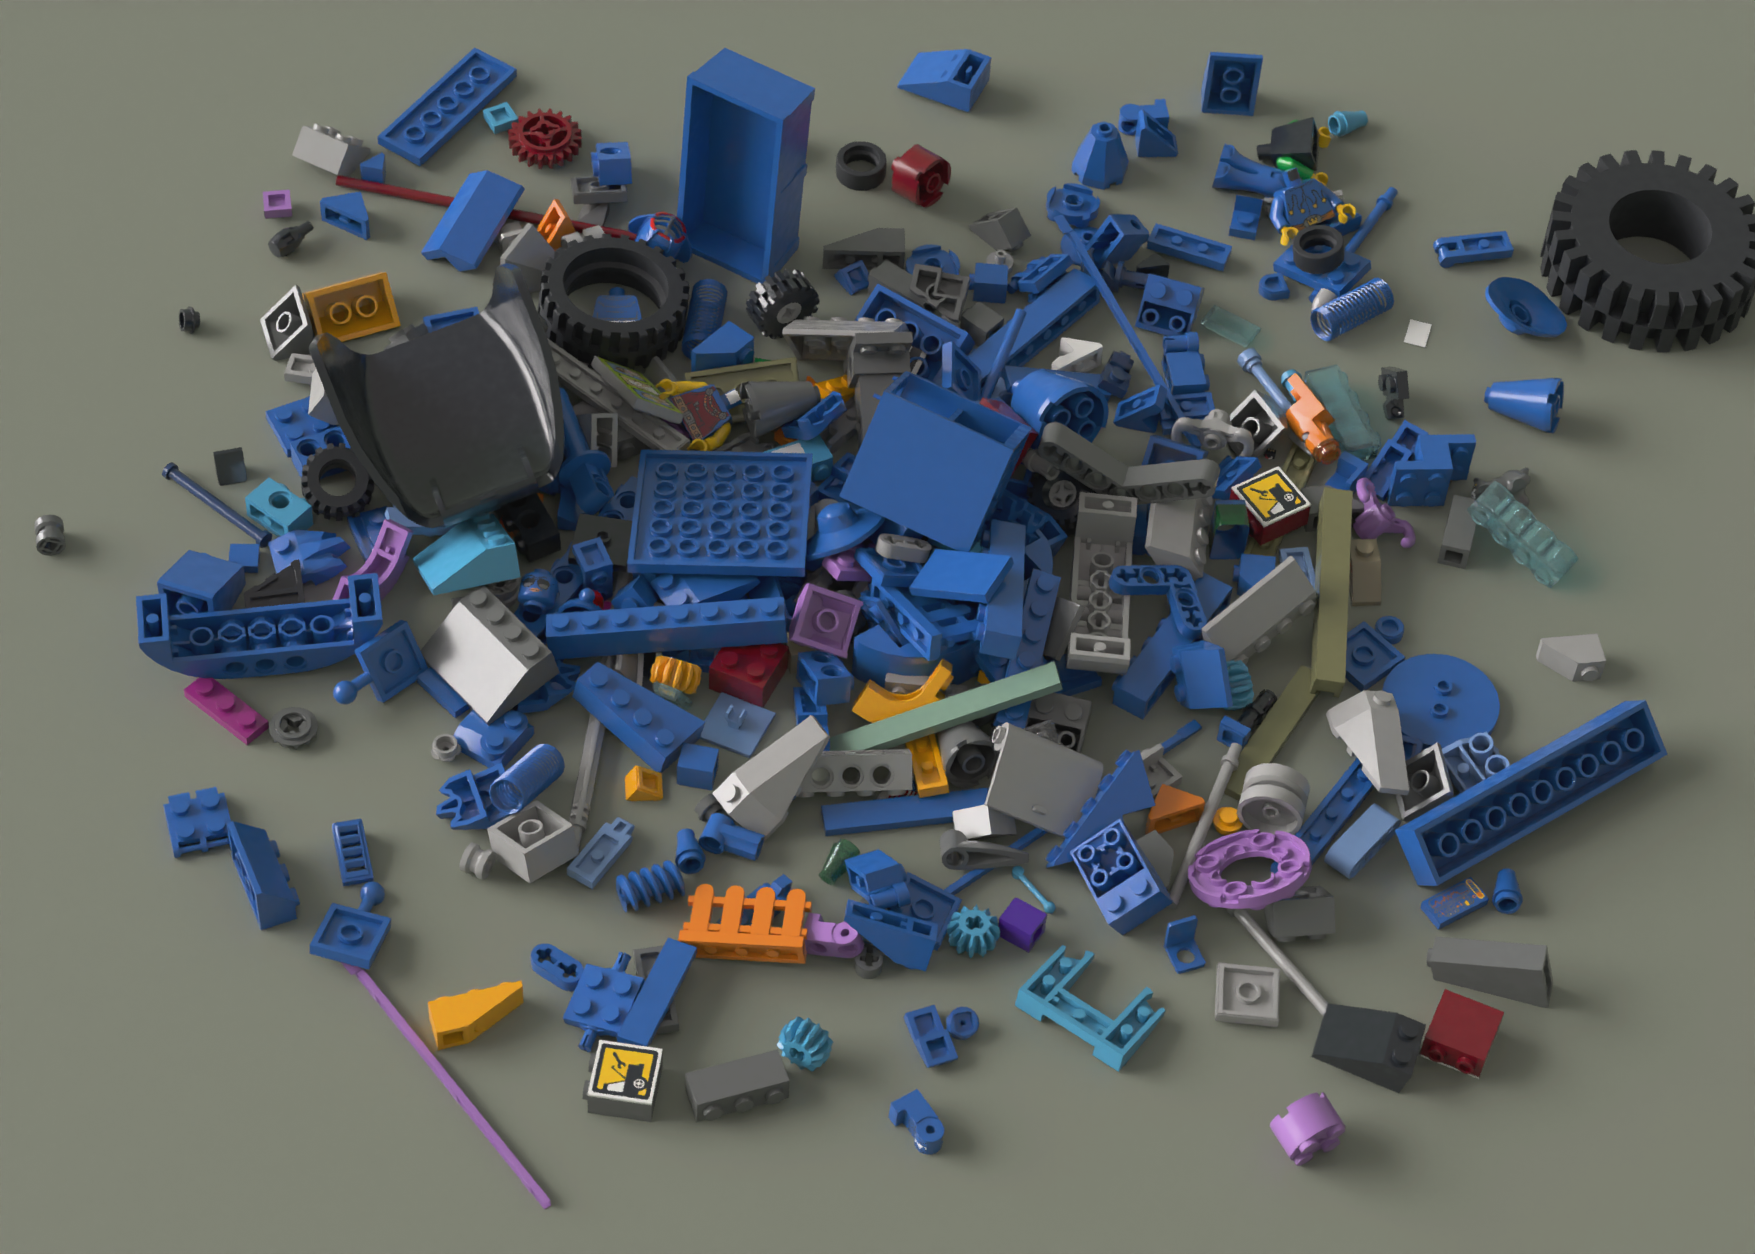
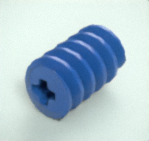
M669 860L664 861L663 867L659 864H653L651 872L648 868L644 867L640 869L639 875L635 871H631L628 873V878L624 875L616 877V890L625 913L627 912L628 904L635 911H638L639 901L641 900L647 908L650 907V897H654L657 903L661 904L663 893L670 900H673L674 890L676 889L682 897L685 896L682 874L678 866Z

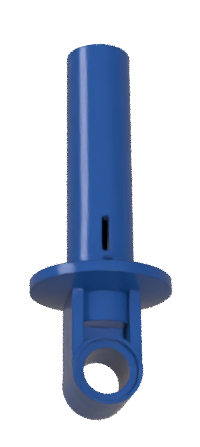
M560 388L565 431L564 456L566 460L561 464L557 476L562 486L573 489L576 502L581 510L586 514L595 515L614 497V491L606 477L611 469V462L604 452L590 450L565 389Z

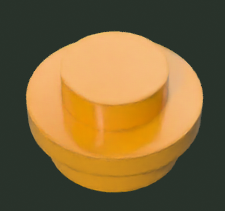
M1232 807L1219 808L1213 818V825L1217 832L1224 836L1238 832L1243 825L1237 816V809Z

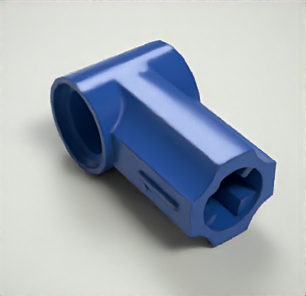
M713 813L699 838V844L704 850L713 854H721L723 851H727L755 861L761 853L765 835L736 826L734 821L724 814Z

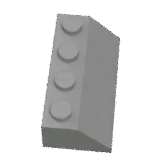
M1212 496L1150 504L1145 548L1156 565H1179L1185 567L1191 573L1193 580L1203 577L1204 564H1206V544L1209 542L1207 534L1208 525L1211 523L1210 506L1213 504Z
M1290 556L1202 627L1203 640L1223 647L1226 661L1241 660L1246 665L1249 657L1255 652L1260 653L1270 645L1271 639L1279 633H1286L1292 627L1293 621L1301 615H1308L1314 609L1315 603H1317L1316 591L1296 560Z

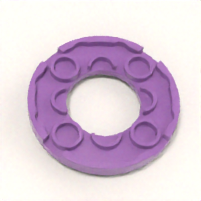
M1253 829L1223 836L1200 849L1195 854L1196 861L1193 865L1188 866V878L1191 890L1195 896L1210 907L1261 910L1268 904L1294 896L1295 891L1309 878L1312 863L1307 845L1295 835L1276 830L1275 835L1268 832L1260 833L1259 829ZM1261 856L1271 858L1279 864L1277 867L1278 872L1275 875L1271 873L1270 879L1264 882L1253 880L1251 881L1252 885L1249 886L1241 881L1227 883L1226 879L1221 878L1222 871L1229 864L1243 858Z

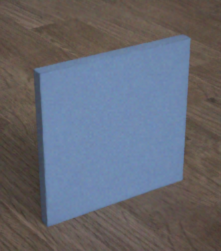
M721 692L704 720L705 725L700 739L744 757L751 758L774 719L775 712Z

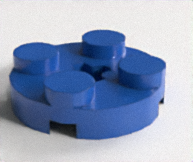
M1067 183L1061 189L1056 190V186L1053 187L1047 194L1046 209L1048 211V218L1053 222H1056L1053 217L1063 214L1068 224L1075 225L1078 228H1086L1089 226V222L1094 220L1099 213L1100 199L1099 197L1096 199L1093 196V190L1086 186Z
M935 244L915 248L912 251V255L906 260L905 271L912 275L915 264L942 268L944 273L956 275L960 273V261L957 255L949 250V253L941 250V246Z

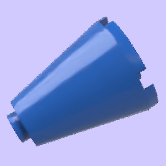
M1560 378L1494 382L1491 387H1487L1484 402L1488 404L1489 410L1544 432L1554 433L1560 417L1556 416L1559 409L1563 407L1564 382Z

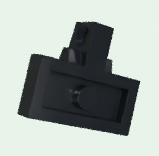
M1392 366L1381 367L1382 375L1378 377L1380 391H1383V395L1387 396V400L1383 404L1385 418L1405 417L1403 399H1409L1407 370Z

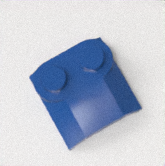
M472 710L458 725L453 736L456 738L457 744L460 745L461 752L488 768L500 763L505 767L535 734L534 726L528 723L526 715L520 711H508L488 726Z

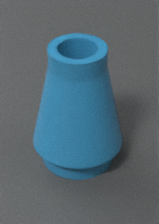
M1335 111L1328 118L1329 131L1339 137H1343L1362 126H1366L1368 123V117L1364 111Z

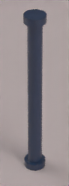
M173 462L168 463L162 471L164 478L167 480L172 479L256 540V544H260L261 548L268 546V542L272 540L270 532L267 530L262 531L179 471V467Z

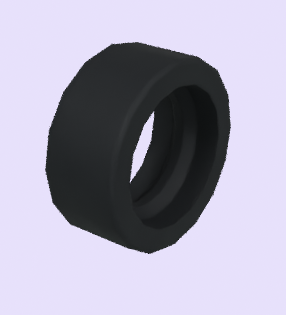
M856 141L846 144L839 150L836 156V177L841 184L849 189L867 191L876 188L884 181L886 176V154L873 143ZM863 160L872 163L876 167L869 171H856L849 168L847 164Z
M1326 225L1306 227L1293 238V260L1296 266L1304 272L1311 274L1332 272L1340 267L1344 261V238L1333 227ZM1316 245H1325L1333 248L1322 254H1312L1305 251L1309 247Z

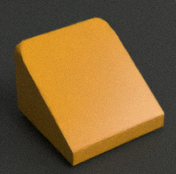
M636 765L625 776L626 800H662V773Z

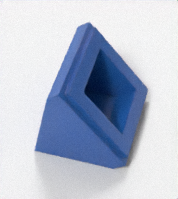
M383 153L360 163L362 180L385 184L386 166Z

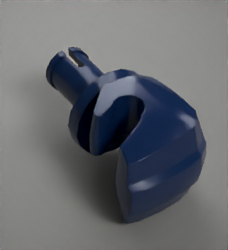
M1090 248L1087 252L1095 264L1093 257L1094 248ZM1107 260L1104 269H1098L1112 294L1113 292L1119 293L1120 288L1123 286L1145 290L1149 274L1126 270L1125 261L1119 260L1116 269ZM1081 261L1080 271L1090 276L1089 272L1087 271L1086 267Z

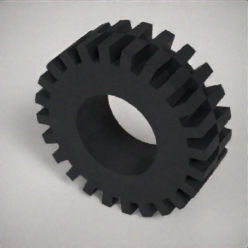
M1637 150L1624 151L1620 165L1611 154L1601 156L1597 168L1587 162L1579 167L1576 178L1569 175L1565 179L1561 192H1557L1540 255V257H1543L1540 267L1542 277H1549L1546 289L1551 297L1562 295L1559 308L1564 314L1569 315L1581 309L1578 325L1581 328L1589 331L1598 322L1604 324L1601 339L1611 343L1615 342L1620 332L1630 334L1628 348L1640 351L1646 338H1654L1656 351L1659 353H1669L1674 338L1678 339L1684 351L1696 349L1700 336L1709 345L1715 343L1720 339L1723 329L1731 333L1738 326L1740 317L1745 318L1755 293V214H1752L1755 201L1749 194L1735 198L1739 184L1730 177L1718 185L1714 184L1717 169L1708 164H1705L1698 174L1689 171L1692 158L1679 155L1675 167L1665 165L1664 151L1657 150L1651 151L1648 163L1641 162ZM1629 237L1658 239L1682 251L1690 261L1677 264H1661L1647 261L1628 252L1617 240Z

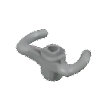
M1220 409L1210 411L1204 420L1190 419L1188 417L1178 418L1172 427L1171 438L1177 442L1184 443L1182 432L1187 431L1199 436L1200 443L1210 450H1219L1225 447L1227 442H1241L1244 444V448L1239 456L1251 457L1254 451V440L1251 432L1232 426L1229 414Z

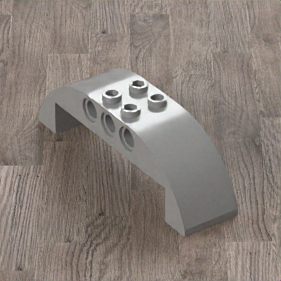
M1080 492L1069 601L1085 607L1074 632L1071 633L1070 641L1066 647V669L1127 674L1131 639H1128L1130 595H1119L1113 592L1108 585V581L1114 568L1117 566H1131L1132 543L1137 517V498Z

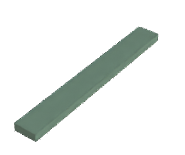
M1051 662L830 737V751L886 750L1063 690L1055 662Z

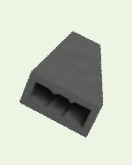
M1436 936L1433 948H1429L1427 951V967H1431L1434 980L1538 1007H1549L1553 978L1547 945Z

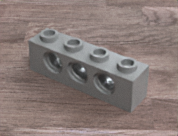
M910 749L823 751L813 770L808 771L801 783L802 790L798 797H813L814 792H827V796L839 797L844 796L846 791H857L859 796L875 795V791H887L888 795H903L905 790H912V753ZM879 766L889 769L888 776L883 780L873 778V771ZM825 768L829 773L825 780L816 781L812 778L814 770ZM846 768H857L859 770L858 776L851 781L845 780L842 774Z

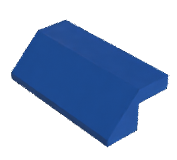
M488 170L470 173L424 246L421 254L427 260L446 257L459 272L477 269L525 188Z

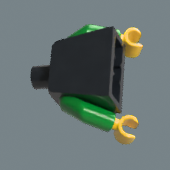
M1313 117L1300 121L1293 120L1288 124L1272 129L1271 143L1257 145L1258 159L1260 161L1272 159L1274 167L1284 171L1297 167L1302 180L1315 178L1326 186L1328 182L1327 174L1319 172L1315 175L1313 172L1317 171L1319 147L1327 148L1330 144V131L1327 127L1317 129Z

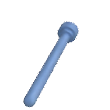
M1254 348L1246 349L1237 358V363L1244 371L1255 375L1281 410L1286 413L1292 406L1291 403L1262 368V358Z

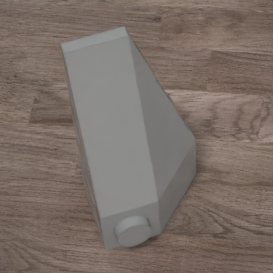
M1364 690L1329 709L1326 716L1333 735L1336 739H1343L1347 744L1346 751L1351 757L1356 756L1363 764L1361 770L1378 792L1408 795L1409 785L1400 717L1393 694L1385 691Z
M809 716L735 770L713 792V795L727 814L743 828L765 835V842L784 823L789 814L787 812L794 796H799L802 790L801 783L808 771L813 770L830 736L814 716Z

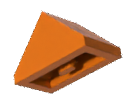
M554 199L537 230L556 251L561 247V237L576 231L559 199Z
M1162 784L1154 801L1156 806L1151 807L1148 814L1145 834L1147 835L1154 830L1160 834L1199 821L1204 811V799Z

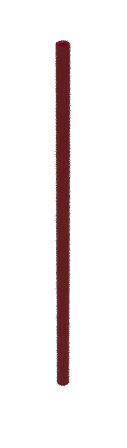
M337 175L335 182L337 186L449 207L455 198ZM513 209L507 219L539 225L545 215ZM571 220L575 231L582 233L583 229L596 226L595 224ZM600 226L604 233L611 234L612 238H621L622 234L628 235L629 240L635 241L637 236L630 231Z

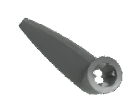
M948 830L940 836L939 843L942 863L949 869H986L1029 862V853L999 844L966 840L964 833L959 830Z

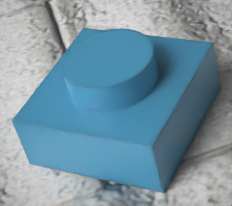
M507 102L483 110V118L494 134L512 129V122H518V117Z

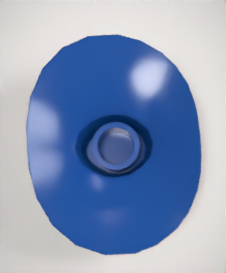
M1500 277L1493 280L1487 286L1485 292L1487 302L1499 315L1503 326L1511 333L1516 335L1528 333L1534 336L1550 338L1557 337L1565 332L1567 322L1560 309L1532 283L1518 278Z
M845 502L832 503L826 506L817 516V532L807 540L806 562L851 549L873 534L884 523L885 517L865 508L853 511L851 506Z

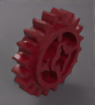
M538 109L536 114L528 111L527 118L518 116V122H512V129L509 130V148L512 149L513 156L519 155V162L528 160V167H531L533 164H538L539 169H542L543 165H548L550 169H553V164H558L562 167L564 159L572 162V155H579V148H582V130L578 129V122H572L571 115L563 118L562 111H559L557 114H554L552 109H549L547 112H542L541 109Z

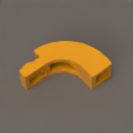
M942 658L925 684L918 690L908 694L889 692L869 679L853 702L851 711L863 719L874 723L945 699L946 695L939 690L945 691L953 680L954 676L951 675L953 665Z

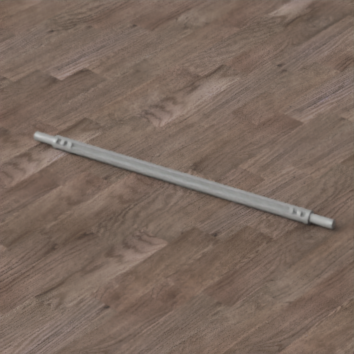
M627 569L626 573L618 572L613 598L622 587L633 580L632 573H628ZM617 655L601 656L600 663L615 671ZM591 713L569 822L574 825L578 852L581 836L585 833L606 729Z

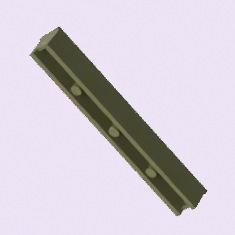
M1324 487L1318 505L1315 570L1317 603H1315L1313 614L1310 693L1316 694L1317 690L1332 692L1333 697L1339 698L1345 685L1353 491Z

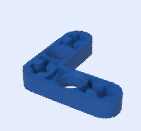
M1179 565L1117 566L1113 569L1108 581V585L1113 592L1119 595H1166L1179 633L1183 637L1192 640L1201 637V628L1207 624V620L1192 575L1185 567ZM1143 577H1152L1157 583L1150 584ZM1183 598L1188 600L1191 603V606L1182 605L1178 601V599Z

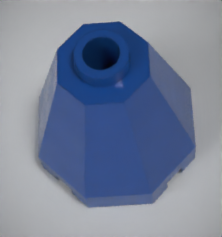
M1103 121L1094 124L1077 149L1071 171L1074 175L1078 174L1082 185L1105 190L1110 188L1111 183L1116 182V185L1123 183L1129 160L1120 133L1114 124Z

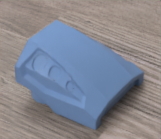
M1487 731L1477 733L1470 738L1460 739L1442 749L1450 780L1459 793L1509 766V761L1499 753V749L1494 746L1493 739Z

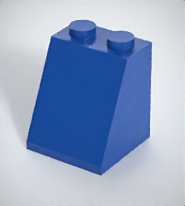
M188 550L157 582L158 593H166L170 616L232 610L246 585L244 565Z

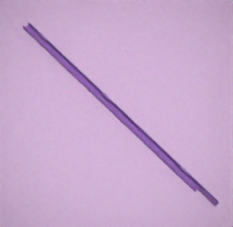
M342 963L351 976L353 974L356 975L370 995L390 1017L544 1209L551 1206V1200L366 971L360 967Z

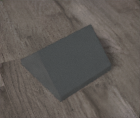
M295 285L260 319L271 359L275 361L288 359L292 353L310 354L309 345L313 341L312 325L301 289Z
M1435 743L1405 761L1409 793L1408 795L1395 794L1402 820L1412 821L1453 798L1454 792L1439 743Z

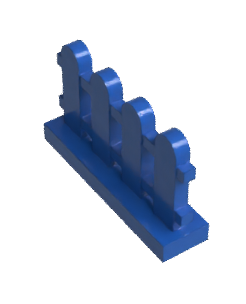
M872 578L870 596L879 598L900 633L928 661L940 658L941 646L952 647L954 643L968 639L976 641L977 626L981 621L976 619L969 620L971 614L969 606L962 604L953 606L955 600L912 596L909 587L880 586Z

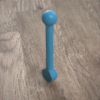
M1021 866L1013 867L1012 877L1020 879L1044 905L1046 913H1053L1056 909L1055 904L1050 901L1048 902L1027 879Z

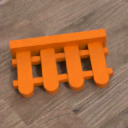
M701 884L696 888L695 895L688 896V906H693L690 922H684L683 930L679 932L678 941L697 947L695 958L806 963L807 950L805 940H807L808 931L803 929L805 912H811L812 902L807 901L803 890L793 889L788 893L787 900H776L774 890L770 887H763L758 890L756 899L745 898L744 889L741 886L734 885L727 889L725 897H715L714 889L711 885ZM713 907L723 908L721 924H710ZM744 909H754L751 926L741 925ZM774 910L785 911L782 927H772Z

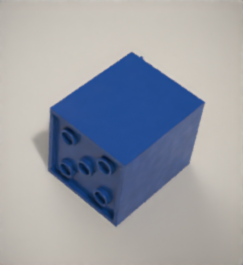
M905 371L900 377L893 376L892 380L894 382L884 390L882 396L874 393L873 397L880 400L839 497L957 551L971 552L981 539L983 529L987 530L1032 428L911 372Z

